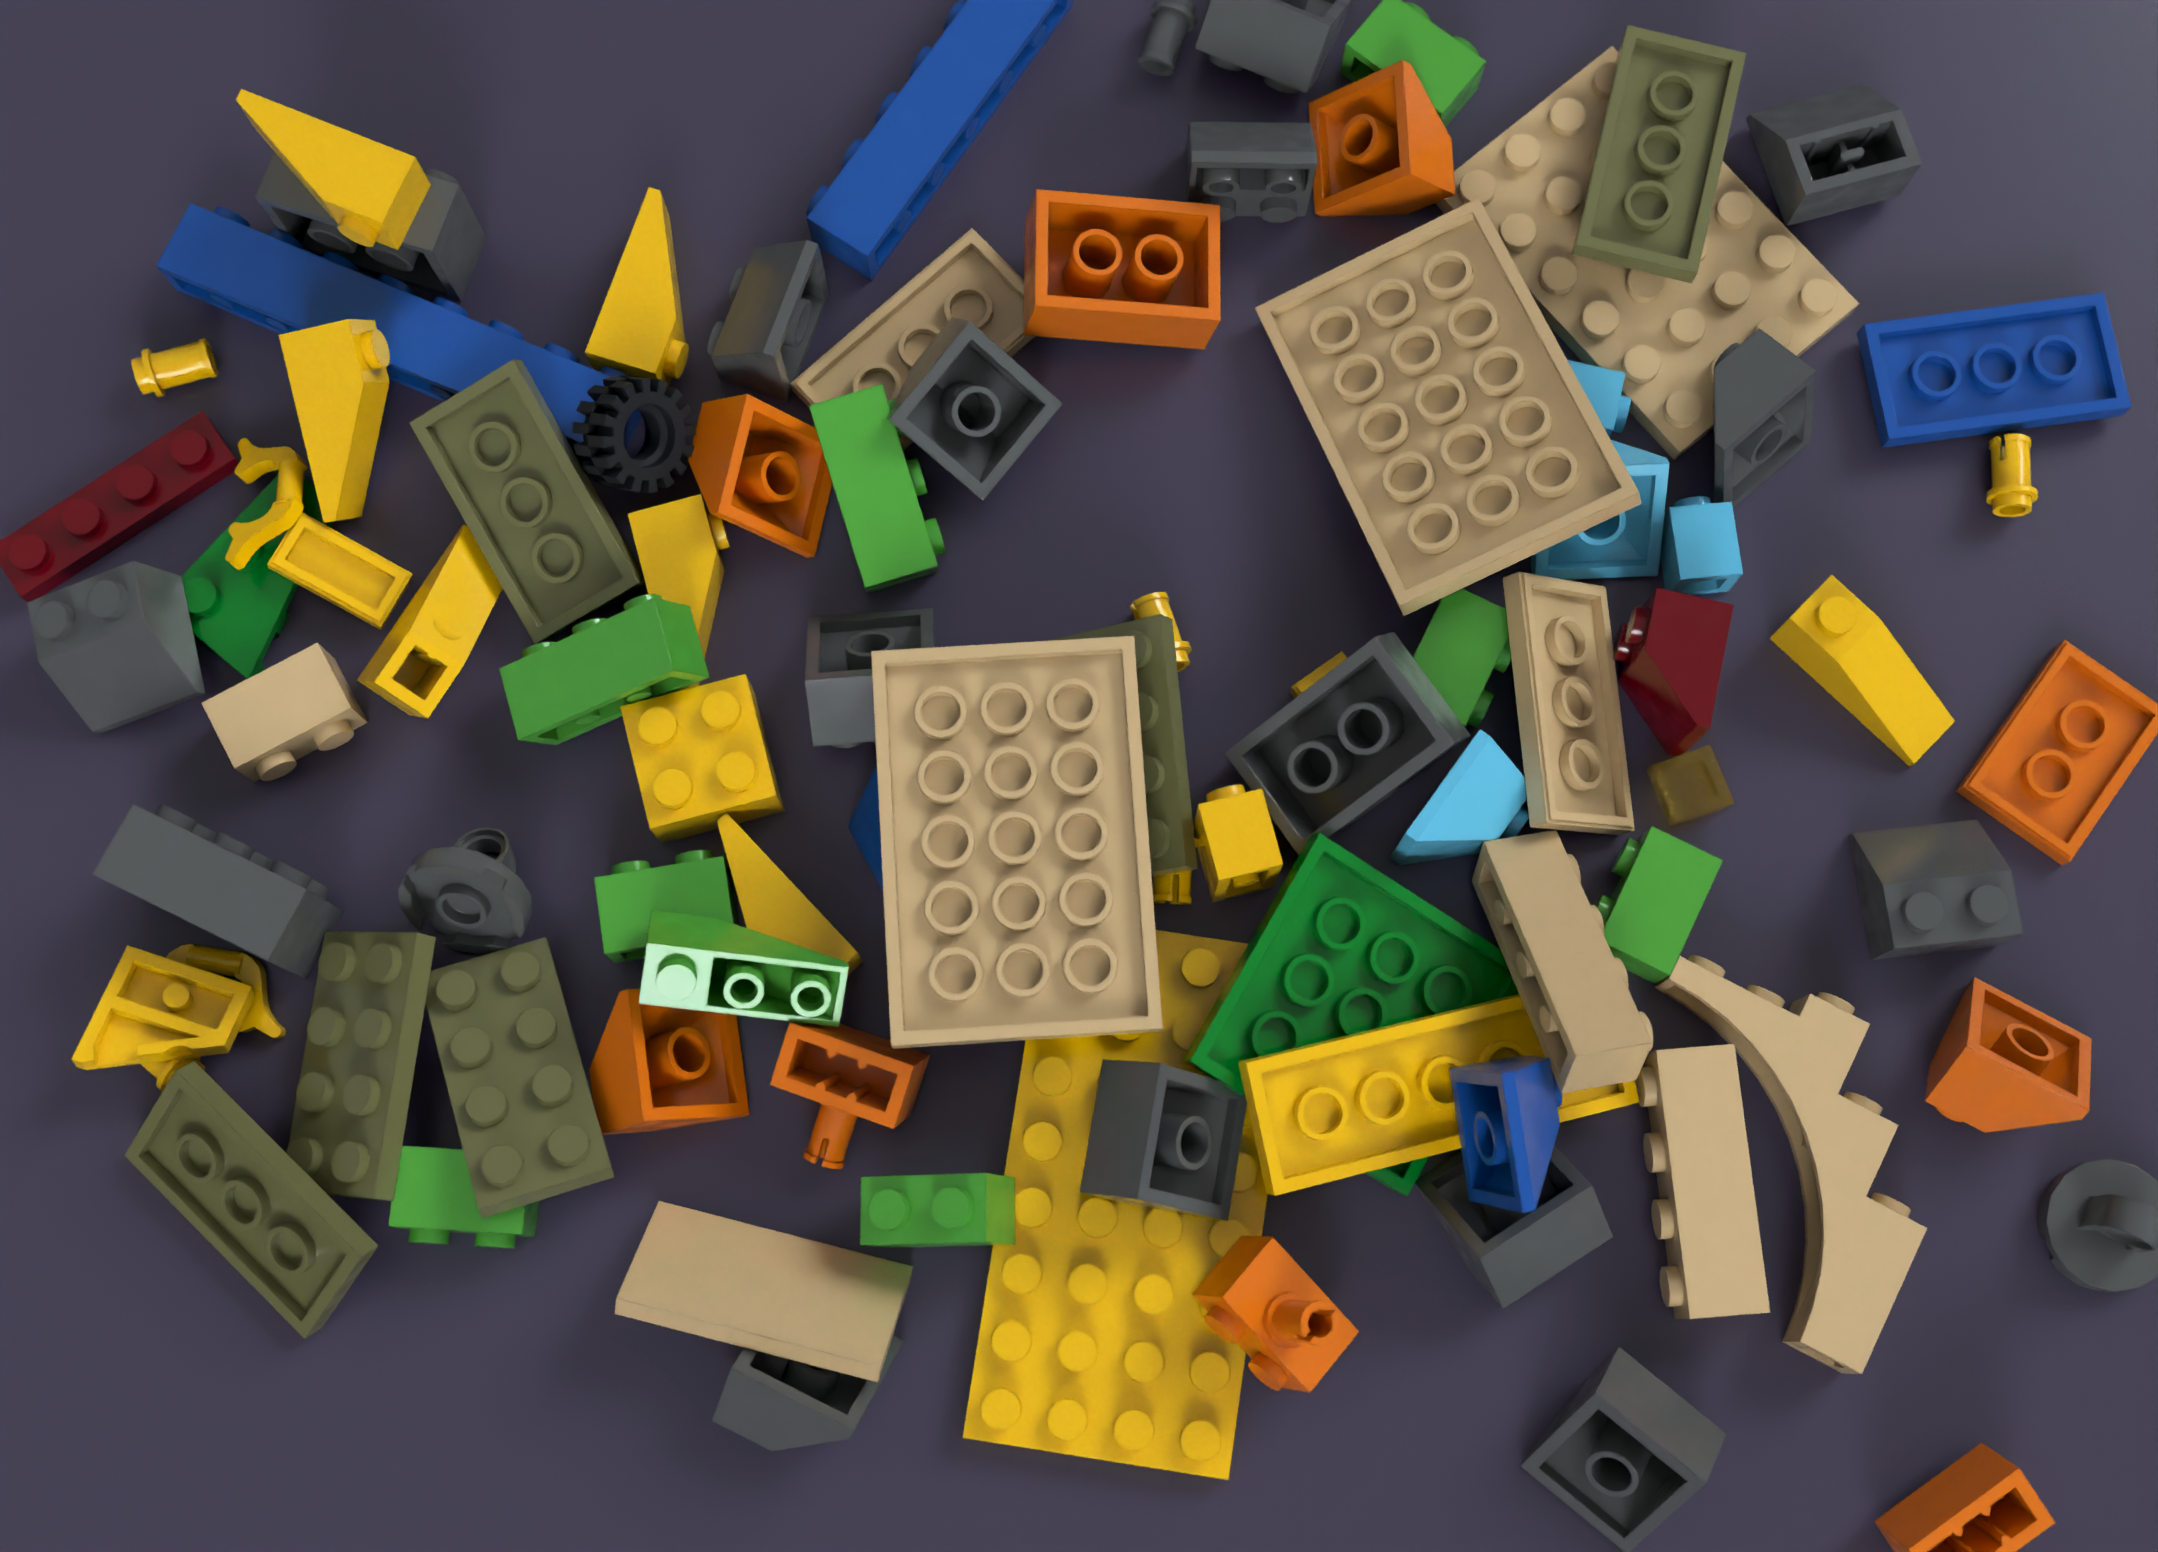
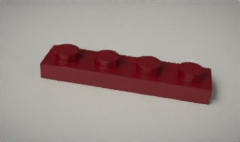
M201 411L0 540V567L22 599L30 602L40 598L235 472L239 460L211 419Z

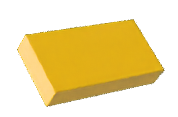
M303 512L295 524L288 529L267 563L268 568L381 631L413 579V573Z

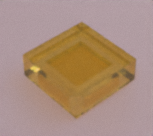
M1711 745L1656 763L1647 769L1670 828L1724 810L1734 804Z

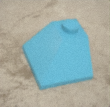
M1611 440L1640 493L1642 504L1532 555V574L1564 580L1658 576L1670 464L1668 459Z
M1481 729L1477 732L1404 834L1390 856L1391 860L1398 865H1406L1480 853L1484 841L1496 840L1500 837H1515L1529 819L1528 809L1523 806L1527 799L1525 777L1491 736Z

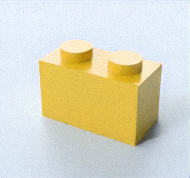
M1237 784L1222 787L1206 794L1207 802L1198 804L1193 827L1194 838L1198 839L1199 842L1197 850L1211 902L1272 888L1281 871L1283 861L1263 789L1245 792L1244 785Z

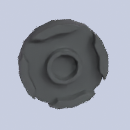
M491 827L478 828L467 832L457 840L453 847L431 848L414 857L398 889L400 908L414 927L421 932L425 923H427L434 930L445 934L442 945L453 950L477 955L490 954L506 949L513 938L517 936L521 938L532 914V899L521 878L515 874L517 862L507 835L500 829ZM495 852L500 853V855L495 860L485 855V853Z
M2114 1159L2083 1162L2054 1177L2041 1197L2037 1226L2039 1235H2045L2047 1248L2054 1257L2050 1260L2057 1271L2080 1287L2104 1293L2138 1289L2158 1277V1180L2137 1165Z

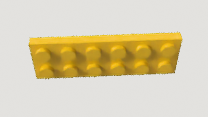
M1516 994L1239 1061L1240 1074L1266 1194L1276 1196L1460 1149L1461 1144L1449 1068L1522 1055L1546 1057L1520 995ZM1635 1080L1562 1093L1561 1105L1557 1107L1559 1122L1639 1103Z

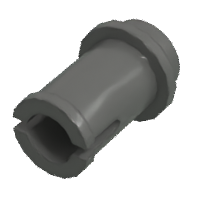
M1160 0L1153 4L1150 13L1154 20L1143 50L1137 60L1138 63H1141L1140 67L1162 77L1173 75L1176 68L1175 63L1186 33L1193 30L1197 23V18L1194 15L1195 5L1190 0Z

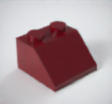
M1656 588L1643 606H1634L1628 624L1621 623L1614 643L1613 660L1622 661L1618 683L1667 755L1680 758L1711 727L1734 605Z

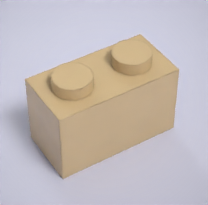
M318 642L202 702L234 769L253 782L259 779L271 781L288 774L296 767V760L317 749L327 751L345 744L354 736L353 730L368 723L335 658Z

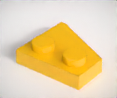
M127 945L71 1060L78 1068L93 1070L227 1054L256 994L250 985Z

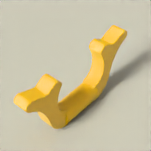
M242 438L238 442L237 446L242 459L235 468V474L246 484H251L268 472L279 470L276 501L272 503L270 510L255 521L248 523L234 522L228 528V532L233 540L225 559L237 570H242L261 546L291 528L299 519L304 509L302 504L304 475L308 468L306 461L290 447L259 448L253 445L247 438Z
M197 944L181 945L167 955L166 958L214 974L235 977L242 983L252 986L256 995L239 1032L247 1033L258 1029L272 1038L281 1039L285 1037L286 1029L275 1019L269 1007L266 972L258 959L243 952Z

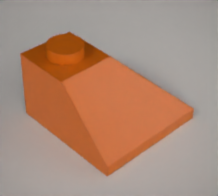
M1401 60L1308 103L1309 123L1312 126L1317 149V167L1313 182L1314 211L1316 215L1321 217L1407 215L1456 195L1452 138L1410 63Z
M749 394L702 402L695 429L696 435H694L691 445L695 447L692 456L688 457V462L710 514L804 557H815L832 487V481L815 427Z
M1973 977L1966 987L1929 1065L1925 1101L1935 1106L1948 1119L1956 1122H1965L1984 1133L2082 1120L2090 1108L2092 1038Z
M626 989L619 992L589 1068L592 1099L603 1135L651 1132L750 1115L737 1015L639 1004L640 989Z

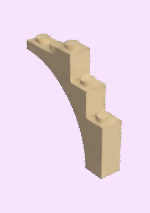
M1689 955L1688 959L1679 956L1671 975L1657 983L1655 988L1686 1006L1708 1023L1728 1044H1735V1051L1757 1077L1775 1107L1789 1139L1799 1172L1805 1216V1251L1802 1278L1795 1309L1782 1342L1841 1373L1862 1374L1927 1230V1227L1908 1218L1911 1209L1903 1203L1880 1193H1873L1871 1199L1866 1197L1899 1126L1880 1116L1883 1108L1873 1100L1853 1092H1845L1844 1096L1838 1094L1870 1023L1854 1016L1855 1008L1850 1003L1825 992H1818L1817 996L1810 993L1793 1001L1789 1010L1782 1008L1785 1001L1777 994L1756 985H1748L1747 989H1744L1723 978L1726 971L1718 964L1697 955Z

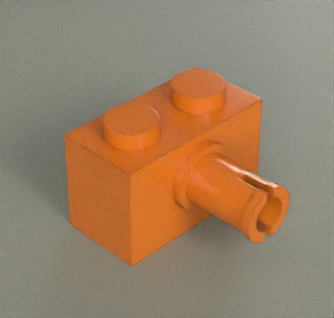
M789 1022L770 1085L821 1104L803 1157L814 1164L817 1163L818 1157L824 1158L822 1167L843 1169L844 1158L857 1117L892 1129L908 1119L912 1114L930 1055L912 1048L892 1049L891 1041L841 1023L839 1027Z
M1241 1235L1192 1294L1208 1311L1204 1319L1209 1327L1227 1342L1237 1343L1252 1359L1248 1363L1251 1372L1263 1384L1275 1391H1280L1281 1388L1310 1393L1359 1333L1357 1328L1273 1237Z
M1982 1442L1874 1521L1894 1552H2016L2055 1523L2020 1468Z

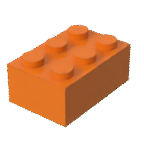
M1036 189L1025 220L1023 335L1205 349L1221 321L1220 205Z

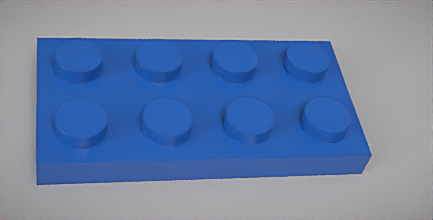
M2105 293L1864 324L1857 332L1881 448L2118 417L2124 415L2132 407Z

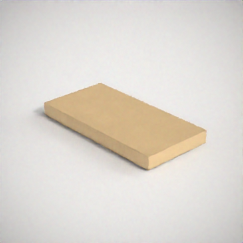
M971 228L790 383L792 391L808 408L809 405L880 384L883 385L887 401L895 399L913 364L952 317L971 321L1004 352L1012 357L1035 337L1023 335L1024 280ZM906 435L899 437L903 451L913 443Z
M1516 572L1503 577L1530 828L1621 835L1633 832L1634 819L1615 660H1613L1614 651L1606 587L1524 572Z
M658 1201L616 1297L615 1314L878 1382L910 1284L913 1266Z

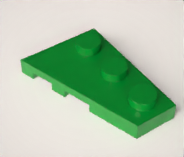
M278 475L233 523L255 521L270 510L272 503L276 501ZM304 479L302 497L304 509L302 512L331 528L334 522H323L316 489ZM227 528L182 575L193 633L246 679L264 670L265 666L262 664V661L275 634H281L290 614L287 612V608L298 587V584L272 571L267 565L288 530L261 546L252 555L246 566L242 570H237L225 559L233 540Z

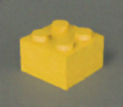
M746 674L620 706L649 828L661 844L719 829L717 820L726 812L738 824L785 811L756 695Z

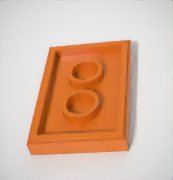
M2063 640L2056 645L1956 789V792L2063 866L2071 862L2158 734V703L2068 641Z

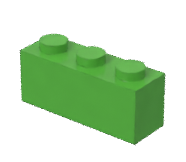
M882 384L809 405L866 594L938 572L936 556L946 554L936 518L924 521L917 499L918 496L928 494L917 457L905 460L899 437L905 434L886 419L896 398L887 401Z
M658 594L642 595L627 601L623 605V612L608 619L596 618L581 622L572 628L573 635L558 642H542L529 646L522 651L523 658L499 668L518 740L558 745L621 717L620 706L674 693L709 678L690 606L663 600Z

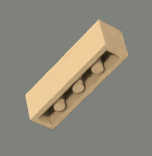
M1556 830L1484 841L1472 877V883L1543 1052L1547 1058H1550L1552 1073L1561 1094L1637 1080L1647 1054L1653 1046L1652 1026L1647 1015L1642 1011L1638 1012L1628 989L1626 968L1620 958H1614L1604 936V923L1601 913L1595 905H1590L1581 886L1580 869L1576 858L1572 854L1566 853Z
M1735 1044L1655 1050L1647 1054L1635 1083L1640 1101L1639 1104L1641 1107H1648L1651 1133H1645L1643 1151L1647 1170L1649 1173L1656 1172L1659 1199L1652 1201L1651 1214L1653 1229L1657 1239H1665L1668 1266H1662L1660 1269V1288L1666 1307H1673L1675 1320L1770 1313Z

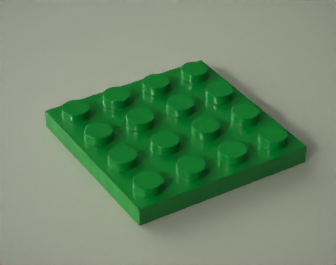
M1315 833L1309 837L1185 1054L1183 1061L1210 1078L1218 1080L1230 1090L1246 1099L1238 1064L1239 1061L1516 995L1519 992L1503 954L1498 947L1321 833ZM1429 1157L1366 1172L1365 1174L1397 1194L1408 1196Z

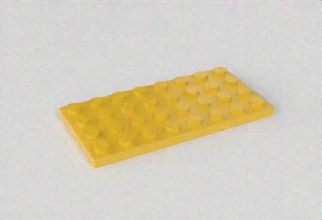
M1156 930L1163 1025L1161 1032L1025 1040L1004 1176L1015 1177V1245H993L962 1438L1229 1480L1246 1352L1237 1343L1227 1342L1209 1327L1204 1319L1208 1311L1192 1294L1241 1235L1262 1236L1268 1194H1266L1248 1106H1246L1228 1221L1133 1205L1080 1192L1102 1060L1162 1063L1209 1077L1184 1062L1183 1058L1248 946L1246 943Z

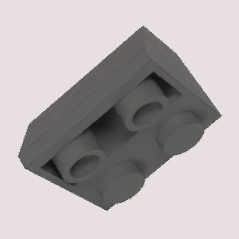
M1863 84L1751 113L1746 119L1785 226L1900 196L1922 165L1902 110Z
M1189 122L1186 145V202L1220 205V222L1231 220L1235 216H1260L1263 220L1273 223L1288 222L1295 217H1306L1317 167V149L1311 123Z

